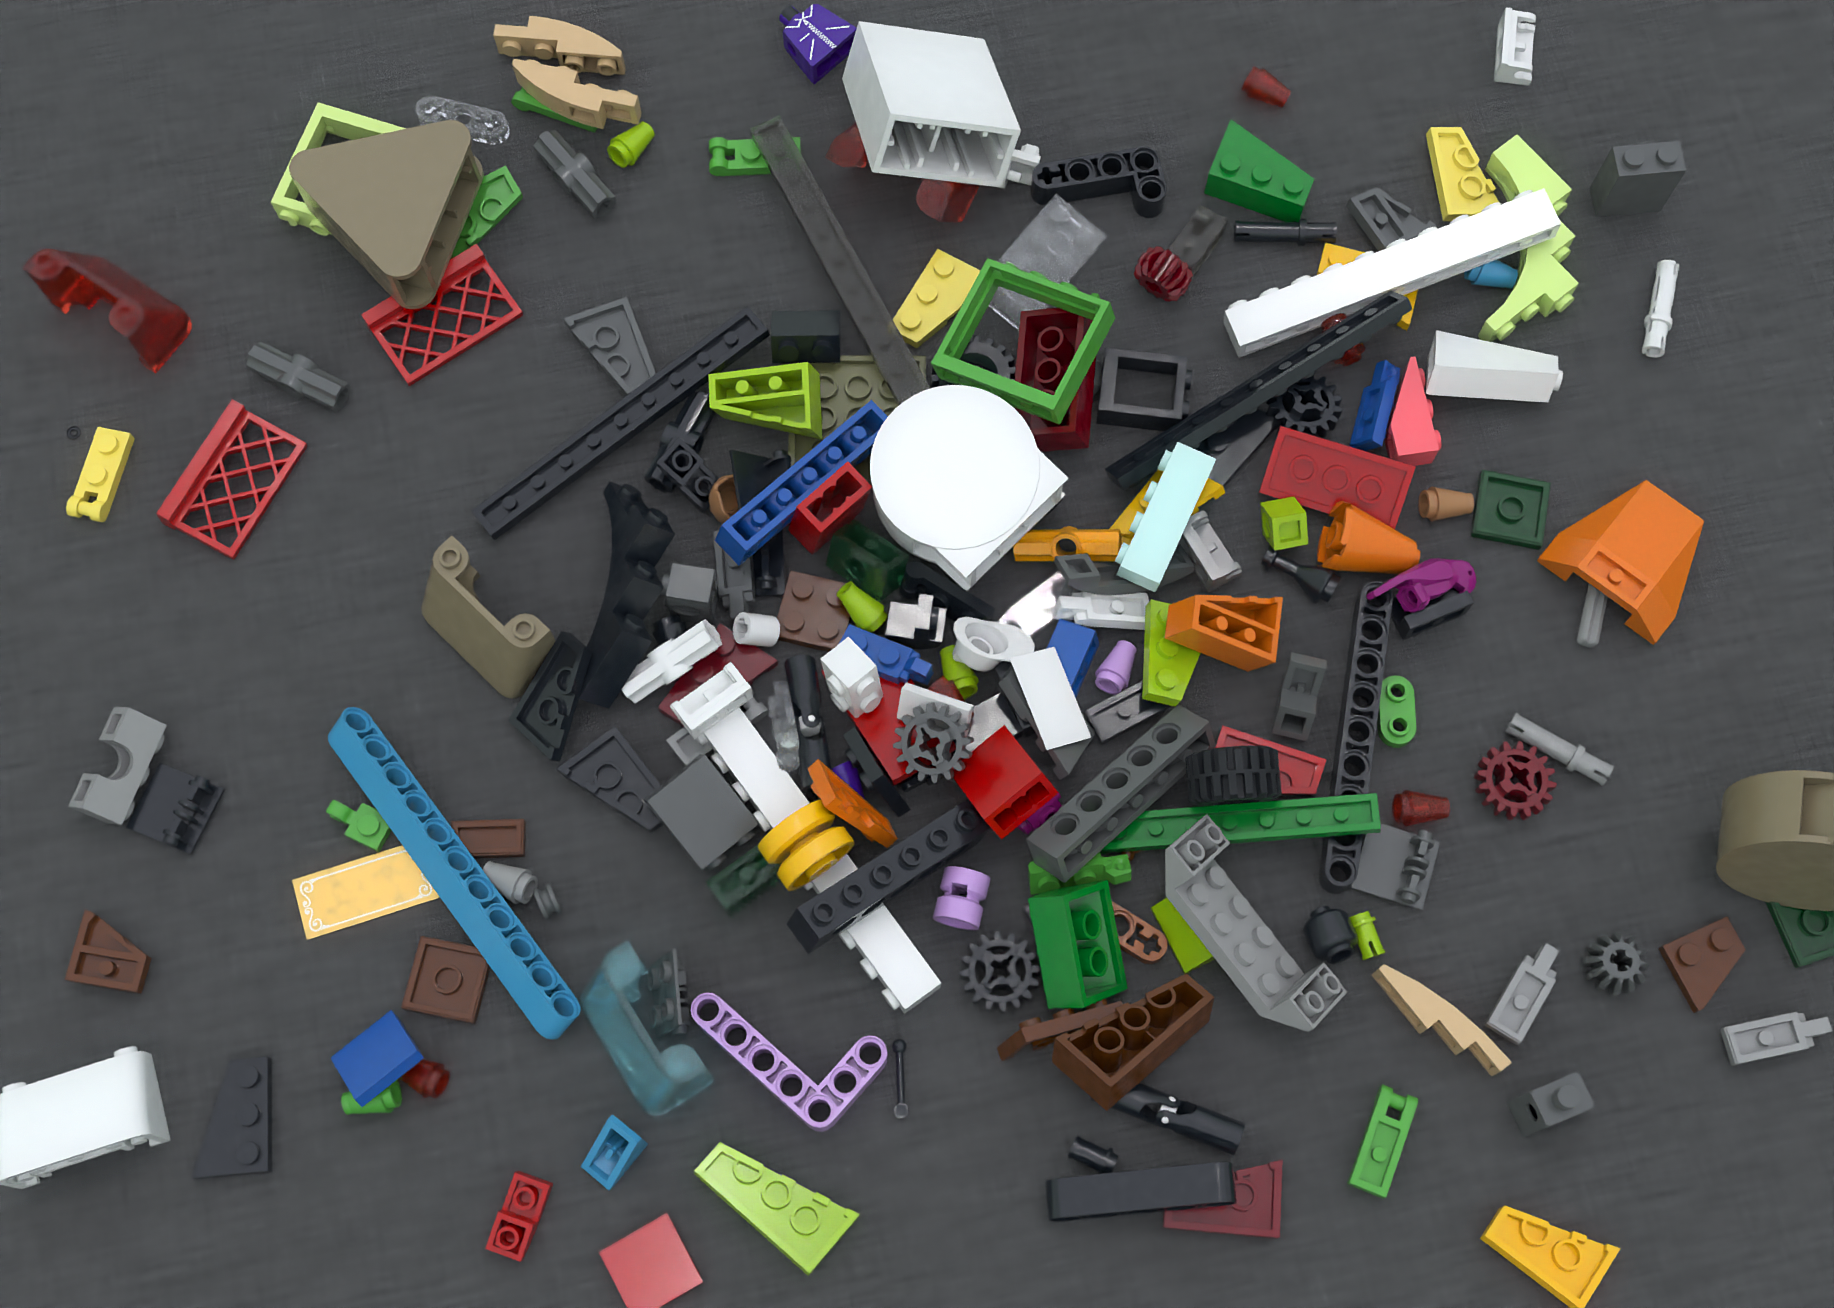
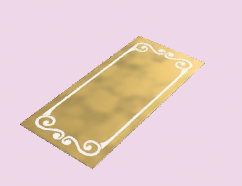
M403 845L292 880L307 940L440 898Z

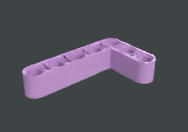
M703 993L697 996L691 1004V1015L699 1028L808 1127L815 1131L823 1132L833 1127L887 1064L888 1055L884 1042L876 1036H865L854 1044L824 1080L817 1085L719 996L714 993ZM706 1004H715L719 1007L717 1017L711 1021H704L699 1016L700 1010ZM736 1028L745 1030L747 1035L744 1043L739 1046H731L727 1043V1035L731 1030ZM874 1046L880 1050L881 1057L878 1062L866 1064L860 1059V1053L865 1047ZM762 1053H769L775 1059L772 1068L767 1071H759L754 1067L756 1057ZM844 1074L851 1075L856 1080L855 1088L848 1093H841L835 1088L837 1078ZM789 1078H797L803 1084L800 1093L793 1097L782 1093V1085ZM817 1103H825L831 1109L830 1116L823 1122H815L810 1118V1110Z

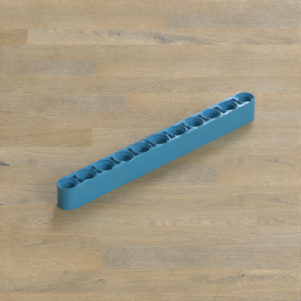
M357 707L346 708L328 734L330 746L536 1031L547 1039H558L580 1014L581 1008L577 998L370 715Z

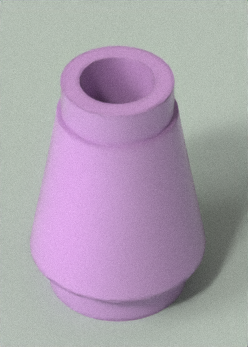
M1124 640L1118 641L1096 670L1095 684L1100 690L1116 695L1128 687L1137 652L1136 647L1132 643Z

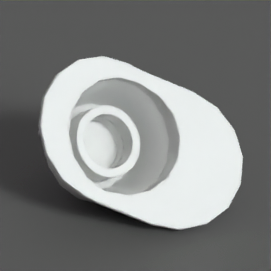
M972 617L958 618L954 623L953 631L957 640L952 653L953 659L964 663L976 671H990L1001 661L1011 662V657L1034 652L1035 644L1031 637L1014 625Z

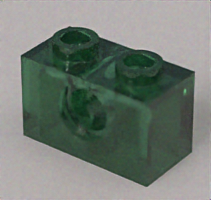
M854 519L833 533L825 565L849 582L852 581L858 588L880 602L901 586L909 555Z

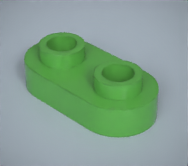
M1396 675L1389 676L1382 681L1377 720L1380 739L1387 746L1393 748L1406 746L1416 733L1413 686L1406 678ZM1391 688H1398L1402 692V696L1395 697L1392 695ZM1393 723H1401L1404 726V731H1396L1393 728Z

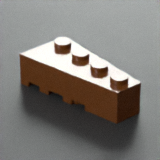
M1184 974L1145 993V998L1135 1003L1129 1004L1127 1002L1115 1008L1114 1013L1100 1020L1094 1018L1084 1023L1082 1029L1069 1035L1066 1032L1055 1037L1052 1063L1101 1107L1108 1111L1209 1022L1214 996L1188 974Z

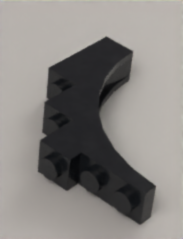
M609 481L603 491L609 508L612 527V553L609 577L598 619L587 644V648L592 651V656L579 696L581 700L608 709L652 642L643 620L664 588L656 574L655 566L675 536L668 523V517L656 508L649 509L643 502L638 489L629 484L621 486Z

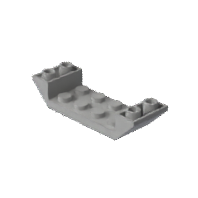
M1206 814L1165 849L1166 897L1259 1016L1309 1032L1320 1023L1347 991L1324 962L1305 974L1302 972L1295 960L1287 953L1272 931L1250 906L1248 900L1243 897L1228 878L1225 871L1214 860L1230 842L1223 835L1220 828Z

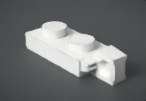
M1081 591L1080 593H1072V596H1059L1057 602L1053 605L1054 618L1066 621L1075 620V624L1090 627L1145 630V606L1149 599L1147 593L1141 592L1123 595H1101Z

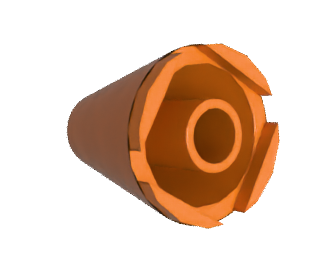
M1340 501L1331 509L1328 516L1334 517L1330 527L1323 526L1317 549V561L1323 563L1320 565L1323 568H1333L1335 571L1401 574L1418 565L1420 550L1417 549L1416 541L1351 503Z

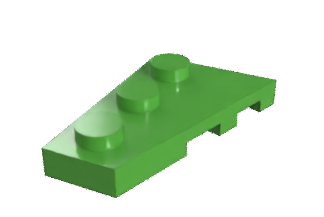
M506 165L483 177L450 259L471 246L478 244L523 198Z

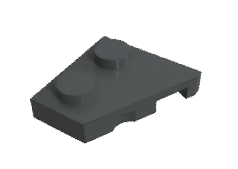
M1377 187L1350 198L1346 205L1378 252L1386 249L1390 243L1396 240L1405 239L1408 241L1418 237L1419 233L1427 228L1437 227L1430 220L1425 224L1409 214L1412 210L1411 208L1393 200L1389 194Z

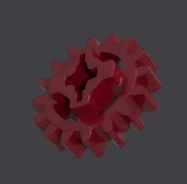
M1507 741L1501 744L1499 751L1492 747L1486 753L1488 758L1483 757L1477 764L1483 770H1478L1474 774V779L1482 781V784L1475 789V792L1485 793L1486 795L1481 804L1487 806L1492 803L1495 806L1493 811L1495 816L1502 810L1506 811L1507 820L1509 821L1514 819L1517 813H1519L1522 820H1527L1531 816V811L1536 815L1544 809L1542 804L1547 805L1553 799L1548 792L1554 790L1557 783L1548 780L1555 773V770L1553 768L1545 769L1543 765L1548 760V757L1542 756L1538 759L1535 756L1537 747L1533 746L1528 751H1525L1521 741H1518L1513 749H1511ZM1492 774H1494L1496 777L1495 787L1493 784ZM1534 775L1537 779V787L1534 785ZM1516 777L1519 779L1520 783H1516L1514 785L1513 783H1511L1510 779H1514Z

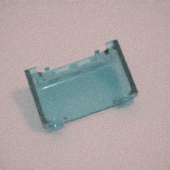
M627 940L612 949L604 957L580 995V1004L639 1105L647 1113L661 1115L706 1088L715 1080L692 1047L677 1044L662 1053L658 1051L630 1005L641 998L639 981L642 975L648 971Z

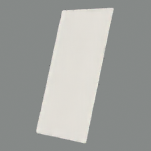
M1055 647L1011 657L1010 661L1046 750L1091 738Z

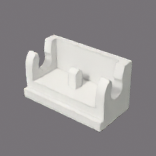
M1505 8L1497 28L1495 82L1530 85L1532 81L1535 25L1520 22H1536L1535 14Z
M729 662L722 671L679 702L676 700L671 704L670 708L695 740L753 698L752 688L735 666Z

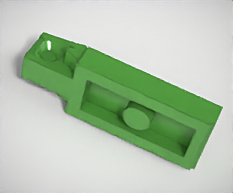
M1099 852L1065 883L1036 865L1034 861L1028 864V884L1031 895L1100 880H1108V883L1114 885L1131 880V866L1127 854L1101 857Z

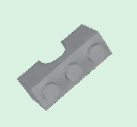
M114 707L99 740L111 745L116 750L119 758L117 769L107 778L99 774L83 773L68 807L105 823L122 825L123 821L131 815L134 809L135 802L133 799L138 788L146 782L149 776L150 769L148 766L153 755L163 745L165 738L163 733L167 725L129 707Z

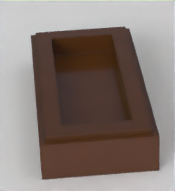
M524 819L451 821L452 829L474 858L525 857L526 821Z

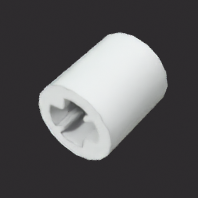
M742 612L735 618L733 636L739 644L772 647L779 638L780 624L774 616Z

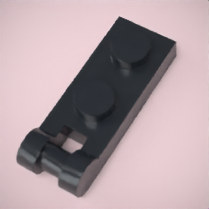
M913 561L908 563L905 568L904 579L899 588L903 597L907 599L917 598L919 600V594L934 595L933 607L947 609L946 617L954 622L962 617L992 621L996 608L924 564Z

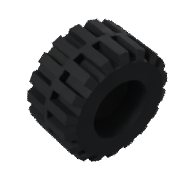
M1232 746L1194 752L1185 758L1188 797L1191 804L1214 806L1273 801L1282 796L1278 750L1271 747Z

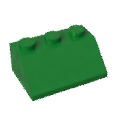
M1108 880L1049 890L1028 898L1048 1009L1084 1008L1128 989Z

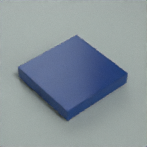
M390 1010L334 1054L331 1060L355 1101L363 1107L424 1057L398 1016Z

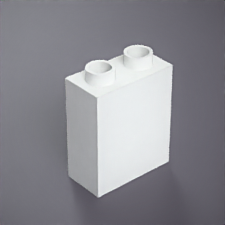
M859 21L842 80L872 172L1001 187L1021 129L985 40Z

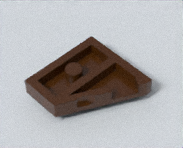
M84 910L65 980L72 983L142 994L152 958L98 915L89 910Z
M1724 917L1658 948L1693 1013L1704 1009L1746 950L1728 917Z

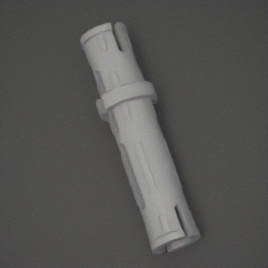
M1517 712L1505 730V733H1509L1523 742L1537 747L1538 750L1566 765L1565 769L1571 772L1576 770L1602 786L1607 781V776L1609 777L1613 771L1614 766L1612 764H1608L1586 752V747L1581 744L1578 746L1571 744L1520 716Z

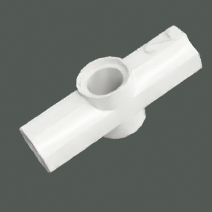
M705 619L678 638H672L650 652L647 655V659L637 664L621 689L627 698L637 703L662 685L672 683L693 668V664L707 657L723 645L719 633Z

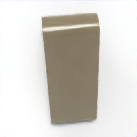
M445 120L303 150L292 158L289 165L290 175L309 211L393 299L407 309L422 308L434 299L484 177L481 162L473 156L471 151V134L463 123L456 120Z

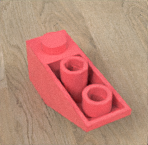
M1416 356L1410 357L1403 371L1384 440L1388 458L1414 466L1431 464L1441 449L1440 433L1438 430H1434L1431 420L1433 418V405L1430 399H1426L1424 392L1426 384L1425 373L1422 368H1418Z

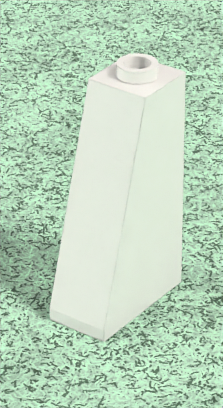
M1436 330L1427 357L1426 394L1548 403L1552 391H1558L1560 388L1563 371L1559 370L1558 356Z

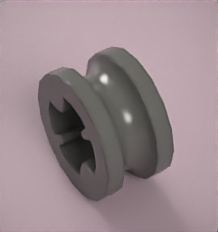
M550 882L546 884V888L543 890L533 889L534 896L545 920L549 919L553 912L563 913L557 894Z

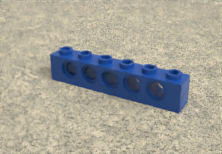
M870 400L724 522L719 529L715 542L740 566L792 521L796 506L847 461L855 468L871 454L875 438L888 416Z

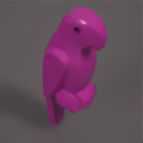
M1432 558L1386 581L1368 593L1367 598L1371 600L1391 588H1396L1399 590L1396 597L1404 611L1417 612L1425 609L1430 600L1442 596L1452 587L1459 591V594L1465 591L1471 593L1476 586V574L1468 561Z

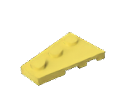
M1430 127L1426 133V139L1443 221H1452L1465 214L1469 215V217L1481 213L1488 205L1499 202L1494 194L1496 188L1491 179L1486 180L1478 166L1480 159L1462 127Z
M937 249L889 324L888 334L915 348L921 346L943 328L951 317L959 312L981 270Z

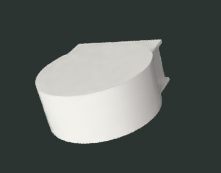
M964 385L934 387L915 394L901 403L882 424L875 438L870 460L874 503L885 529L905 550L921 559L936 563L957 585L966 591L1065 496L1062 488L1063 484L1068 480V477L1037 448L1029 426L1009 403L988 391Z

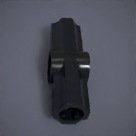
M698 391L689 395L675 422L670 421L664 429L659 443L660 449L644 476L645 481L655 489L664 493H672L675 488L655 463L678 437L699 455L704 442V433L716 413L710 408L708 394Z

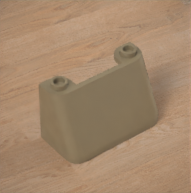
M450 536L434 553L421 606L422 615L428 624L499 694L505 698H518L527 690L556 640L551 630L532 614H519L512 618L505 626L501 624L479 602V598L474 592V582L480 578V575L470 565V557L465 547L453 536Z

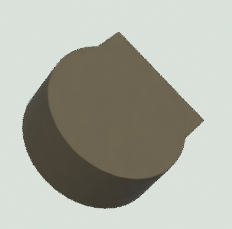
M1807 770L1776 771L1750 776L1729 786L1722 797L1716 871L1722 881L1738 892L1768 903L1773 901L1778 902L1781 906L1798 909L1834 911V773Z

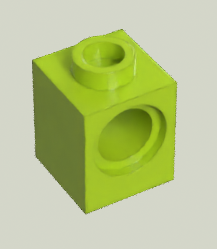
M1294 496L1260 503L1262 533L1274 551L1308 544L1306 511Z

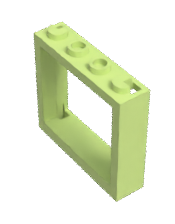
M317 103L292 158L300 151L321 147L327 133L355 140L406 128ZM289 162L271 200V204L278 217L288 221L290 226H297L299 224L309 227L315 233L323 236L331 234L309 211L304 202L296 200L299 190L290 175Z

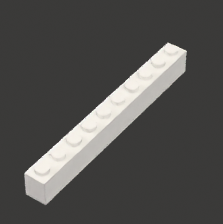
M1545 189L1536 192L1527 190L1515 196L1510 202L1502 205L1500 202L1490 204L1481 213L1470 217L1467 214L1461 215L1453 219L1450 225L1439 229L1437 227L1427 228L1419 233L1416 238L1408 241L1405 239L1396 240L1382 251L1362 253L1353 262L1348 264H1333L1327 267L1323 273L1314 277L1309 275L1299 277L1290 286L1280 290L1277 287L1271 288L1261 293L1259 298L1248 302L1247 300L1234 302L1225 310L1223 323L1237 356L1240 358L1348 317L1389 291L1405 295L1552 239L1556 236L1561 222Z
M740 707L696 738L702 746L709 743L715 752L711 756L714 764L722 774L728 771L736 781V783L731 785L743 803L748 800L757 810L752 815L764 832L769 829L772 830L785 818L809 804V801ZM846 854L829 870L804 885V888L808 891L813 887L815 892L820 894L858 868ZM885 905L839 934L850 950L856 947L864 959L859 963L871 980L878 977L886 989L881 993L893 1010L900 1007L905 1014L940 989V980Z

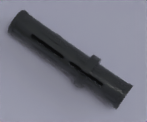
M1299 219L1298 222L1235 220L1234 242H1297L1298 246H1305V243H1336V237H1334V235H1337L1336 222H1307L1306 219Z

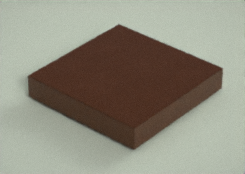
M421 936L401 1008L406 1011L476 1025L491 967L474 946Z

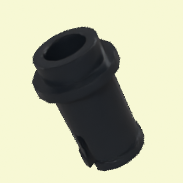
M1077 1135L1068 1158L1099 1171L1098 1174L1113 1172L1119 1155L1113 1153L1114 1149L1111 1147L1109 1150H1106Z

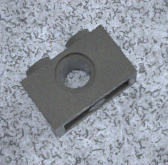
M672 563L670 574H664L662 581L664 588L661 591V595H665L664 606L669 608L670 616L679 615L681 621L700 623L706 619L713 625L719 596L715 569Z

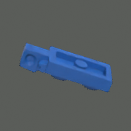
M1387 360L1376 363L1371 385L1363 389L1349 445L1351 447L1368 451L1381 447L1386 438V428L1390 412L1394 406V396L1400 377V368L1389 363Z
M848 625L839 642L840 644L849 637L877 666L879 677L893 683H906L911 678L928 685L934 674L932 664L920 659V653L912 648L853 625Z

